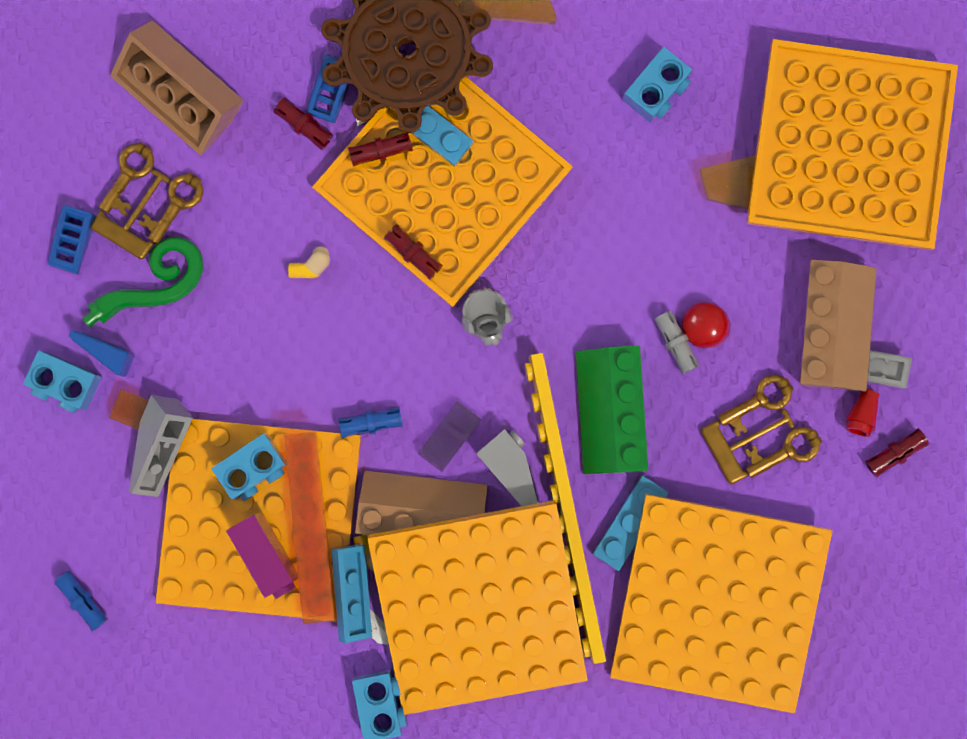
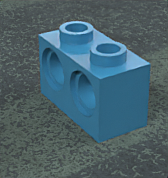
M663 47L624 93L622 100L649 123L656 116L662 119L672 106L668 101L675 93L681 96L692 81L688 77L692 69L667 48ZM665 69H671L676 73L677 79L672 82L666 81L662 77L661 72ZM651 92L655 94L658 102L654 105H648L643 102L642 94Z
M38 350L23 385L32 388L30 391L31 395L46 401L50 396L60 401L59 407L76 413L77 409H88L102 376L47 352ZM50 369L53 372V381L45 386L41 376L45 370ZM78 381L82 386V392L78 397L73 398L70 395L69 389L73 382Z
M263 433L211 469L232 500L241 498L244 502L259 492L256 486L265 480L271 484L285 474L283 468L289 464L269 434ZM264 451L269 452L273 458L271 467L266 470L260 468L257 462L259 454ZM237 469L243 470L246 474V482L242 487L235 486L231 480L232 473Z
M391 670L354 677L352 684L363 739H389L401 736L403 732L402 727L407 726L406 715H404V708H398L396 696L401 694L398 680H396V677H392ZM374 682L382 683L386 688L385 696L381 698L372 696L369 686ZM382 713L387 714L392 719V725L386 729L380 728L375 722V717Z

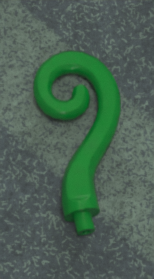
M170 237L160 241L159 244L152 248L149 255L151 272L155 277L165 281L179 276L180 268L178 266L165 267L162 264V257L167 252L177 251L186 258L188 265L187 271L181 280L164 289H118L105 293L88 305L91 311L82 320L91 328L99 320L105 324L118 312L126 308L162 306L184 298L197 286L203 273V256L200 249L193 242L182 237Z

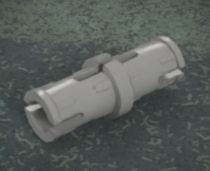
M672 310L655 318L654 321L667 343L665 347L667 351H671L681 373L685 374L699 367L700 364L687 342L689 338L686 334H683Z

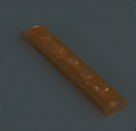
M317 432L284 435L303 624L335 621Z

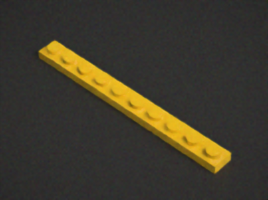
M543 353L534 354L528 357L529 363L524 364L528 382L533 381L535 393L531 394L534 412L539 411L542 422L537 424V431L540 442H546L548 454L543 455L546 472H552L554 485H549L552 501L556 500L559 506L561 532L565 535L567 545L564 546L567 565L571 564L573 577H570L573 596L577 595L579 607L575 608L578 627L583 626L585 638L581 639L584 657H590V661L593 664L606 662L545 360Z

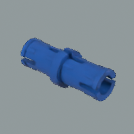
M399 407L377 412L367 410L365 411L366 414L338 418L342 438L364 433L373 435L376 434L375 431L403 427Z
M69 570L54 582V585L59 588L71 603L69 605L72 611L76 610L93 632L104 624L108 618L91 599L93 596L91 592H86Z

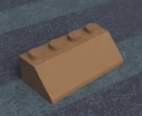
M153 20L129 33L110 74V77L200 156L207 151L233 122L244 102L241 97Z
M811 260L800 384L803 387L867 392L877 268L842 261Z
M365 471L358 504L355 534L370 535L485 513L488 485Z

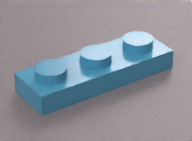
M642 475L592 553L618 571L635 547L645 493L666 497L669 493Z
M354 544L332 548L339 642L350 643L372 638L365 545Z

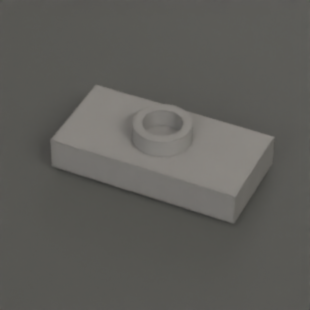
M870 350L867 382L906 389L912 358Z

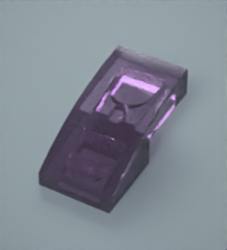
M456 401L436 430L419 450L418 455L443 472L480 423L481 419Z

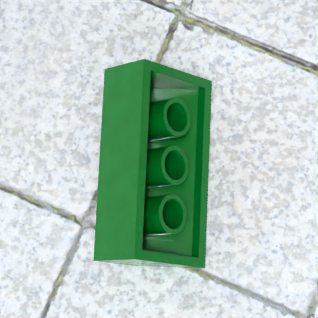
M640 345L576 351L583 474L649 471Z

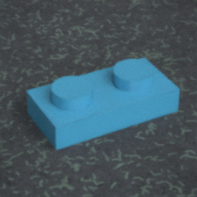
M428 106L422 112L421 127L411 134L456 167L474 141Z

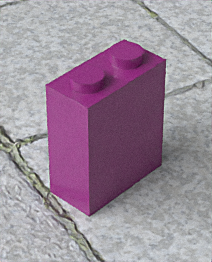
M263 513L254 514L226 530L264 598L273 594L274 598L277 599L296 588L293 581L300 577Z

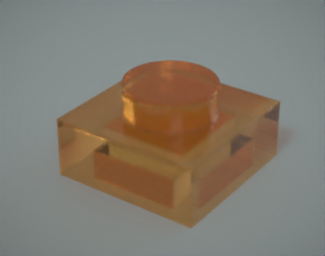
M121 389L109 418L139 429L141 417L149 400Z

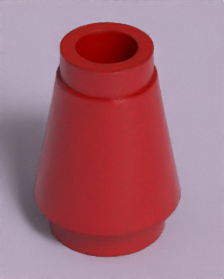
M867 389V392L861 391L845 420L848 432L861 437H870L871 432L876 430L879 393Z

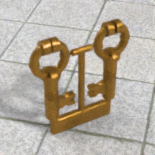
M139 142L121 151L119 157L121 174L98 206L102 211H99L90 228L142 260L154 245L153 242L159 244L169 229L170 224H172V221L175 220L174 218L177 217L181 210L192 208L201 202L204 189L201 183L202 179L197 176L195 177L191 172L179 175L170 182V178L155 169L153 170V149ZM132 152L147 159L146 165L140 171H135L132 167L127 166L126 160ZM152 171V174L157 178L124 227L105 217L104 212L109 214L112 208L119 210L121 214L127 216L128 212L125 210L127 208L131 210L132 206L126 202L122 203L120 199L121 194L131 180L142 178ZM160 182L170 183L168 187L170 205L158 222L152 221L149 216L144 214V222L140 220L138 223L144 228L148 227L151 232L148 236V239L151 241L145 242L128 230ZM181 182L190 185V187L196 190V194L190 201H184L181 197L176 196V188H178Z
M779 375L765 376L758 383L753 397L718 415L719 421L716 420L701 429V434L729 484L732 485L748 477V474L753 478L787 459L807 462L811 461L818 454L822 440L820 436L818 437L819 434L816 429L812 430L808 427L794 428L795 424L786 409H783L791 400L792 391L794 390L792 385H789L788 377L784 378ZM772 382H776L779 388H783L780 391L784 397L776 403L769 402L764 393L766 385H770ZM759 407L768 410L782 409L781 413L784 418L731 446L728 445L719 428L720 422L722 426L730 423L735 428L734 432L738 437L741 435L739 431L747 432L745 425L741 424L740 417L744 414L746 415ZM785 423L790 428H793L785 437L783 448L763 459L758 455V449L755 445L752 446V451H749V449L744 450L746 455L751 457V465L746 467L747 472L742 471L732 451ZM800 434H805L807 440H811L809 444L812 449L804 455L797 454L795 447L792 445V440Z

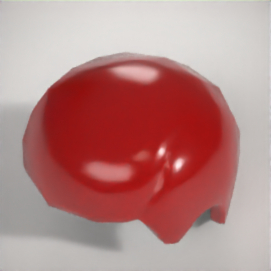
M701 302L694 304L684 314L681 327L683 333L689 338L688 342L692 343L693 346L698 348H716L729 336L731 323L727 312L720 306L711 302Z

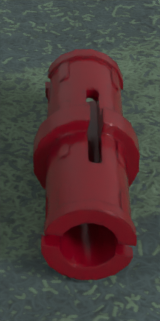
M286 97L279 101L273 113L291 125L297 135L302 134L319 147L320 150L325 149L334 135L314 121L312 114L309 112L304 113Z
M406 132L384 139L376 137L373 142L348 147L353 167L378 159L383 162L387 160L386 157L413 151L409 133Z
M398 224L394 225L392 231L389 230L385 235L384 239L404 255L403 260L415 265L429 280L443 267L441 263L437 262L423 249L424 245L420 241L416 243Z
M917 428L896 443L894 441L887 445L888 448L866 460L865 463L873 476L877 478L895 465H902L907 462L908 457L927 447L929 442L924 433Z

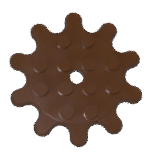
M351 0L355 5V12L349 19L339 20L330 18L323 22L321 26L322 36L326 40L338 43L342 48L340 59L335 63L329 64L323 70V80L329 86L335 87L343 84H352L357 88L358 98L353 104L352 113L361 122L371 120L380 109L391 108L398 115V123L402 131L413 133L421 127L422 112L428 106L439 105L449 115L459 116L467 108V101L459 90L461 80L468 76L486 77L493 70L492 59L485 54L476 52L471 44L475 35L485 31L490 26L491 18L489 13L483 9H476L471 12L460 11L455 5V0ZM404 43H411L416 47V51L411 55L403 57L399 53V48Z

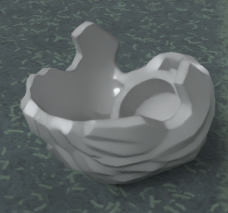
M484 288L470 293L463 305L462 326L464 331L476 336L485 346L498 345L499 340L503 337L502 331L504 326L513 321L512 312L507 306L505 299L498 292L490 288Z

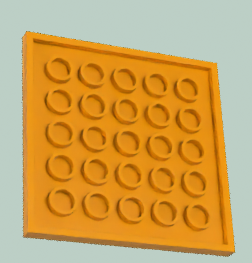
M773 39L770 46L746 224L925 250L935 249L958 65Z
M467 77L463 78L459 84V90L467 101V108L463 114L452 116L439 105L429 106L474 141L456 167L411 133H409L413 151L386 157L387 160L383 162L378 159L353 167L348 147L373 142L376 137L384 139L405 133L399 127L398 115L395 110L383 108L377 111L374 117L312 186L318 194L452 308L573 169L571 164ZM398 224L416 243L420 241L424 245L423 249L443 265L441 270L435 273L431 280L411 262L407 263L404 261V255L384 239L388 231H392L394 225Z
M192 419L169 474L156 603L337 621L331 549L349 546L351 543L361 435L342 438L341 433ZM263 433L269 434L289 464L283 468L285 474L271 484L265 480L256 486L259 492L244 502L241 498L232 500L211 468ZM264 451L259 454L257 459L259 467L264 470L271 467L273 458L269 452ZM241 469L235 470L231 476L232 483L237 487H242L246 482L245 472ZM258 513L264 514L300 577L293 581L296 588L277 599L274 598L273 594L266 598L263 597L226 530Z
M645 493L610 678L795 713L833 530Z
M556 500L368 535L367 539L404 715L588 681Z

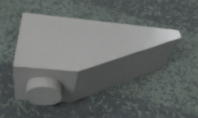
M155 395L150 396L139 423L129 487L131 494L159 497L193 419L178 399Z
M504 429L476 454L521 506L537 504L538 501L526 454L521 449L525 443L514 430L508 434Z

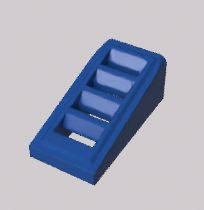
M326 54L323 57L306 113L309 112L317 118L335 124L350 84H343L338 88L325 83L322 75L323 70L329 64L335 63L340 59L339 57ZM322 90L337 94L336 98L332 99L321 95ZM318 101L333 106L332 111L317 107Z
M63 205L48 261L49 266L79 274L93 232L90 225L96 217L94 214ZM75 218L83 221L82 227L71 224V219ZM71 230L80 233L79 239L66 235L67 231ZM68 242L77 245L76 251L62 247L63 243ZM60 253L74 257L73 263L58 259Z
M70 331L68 337L116 375L127 376L135 357L134 353L80 331Z

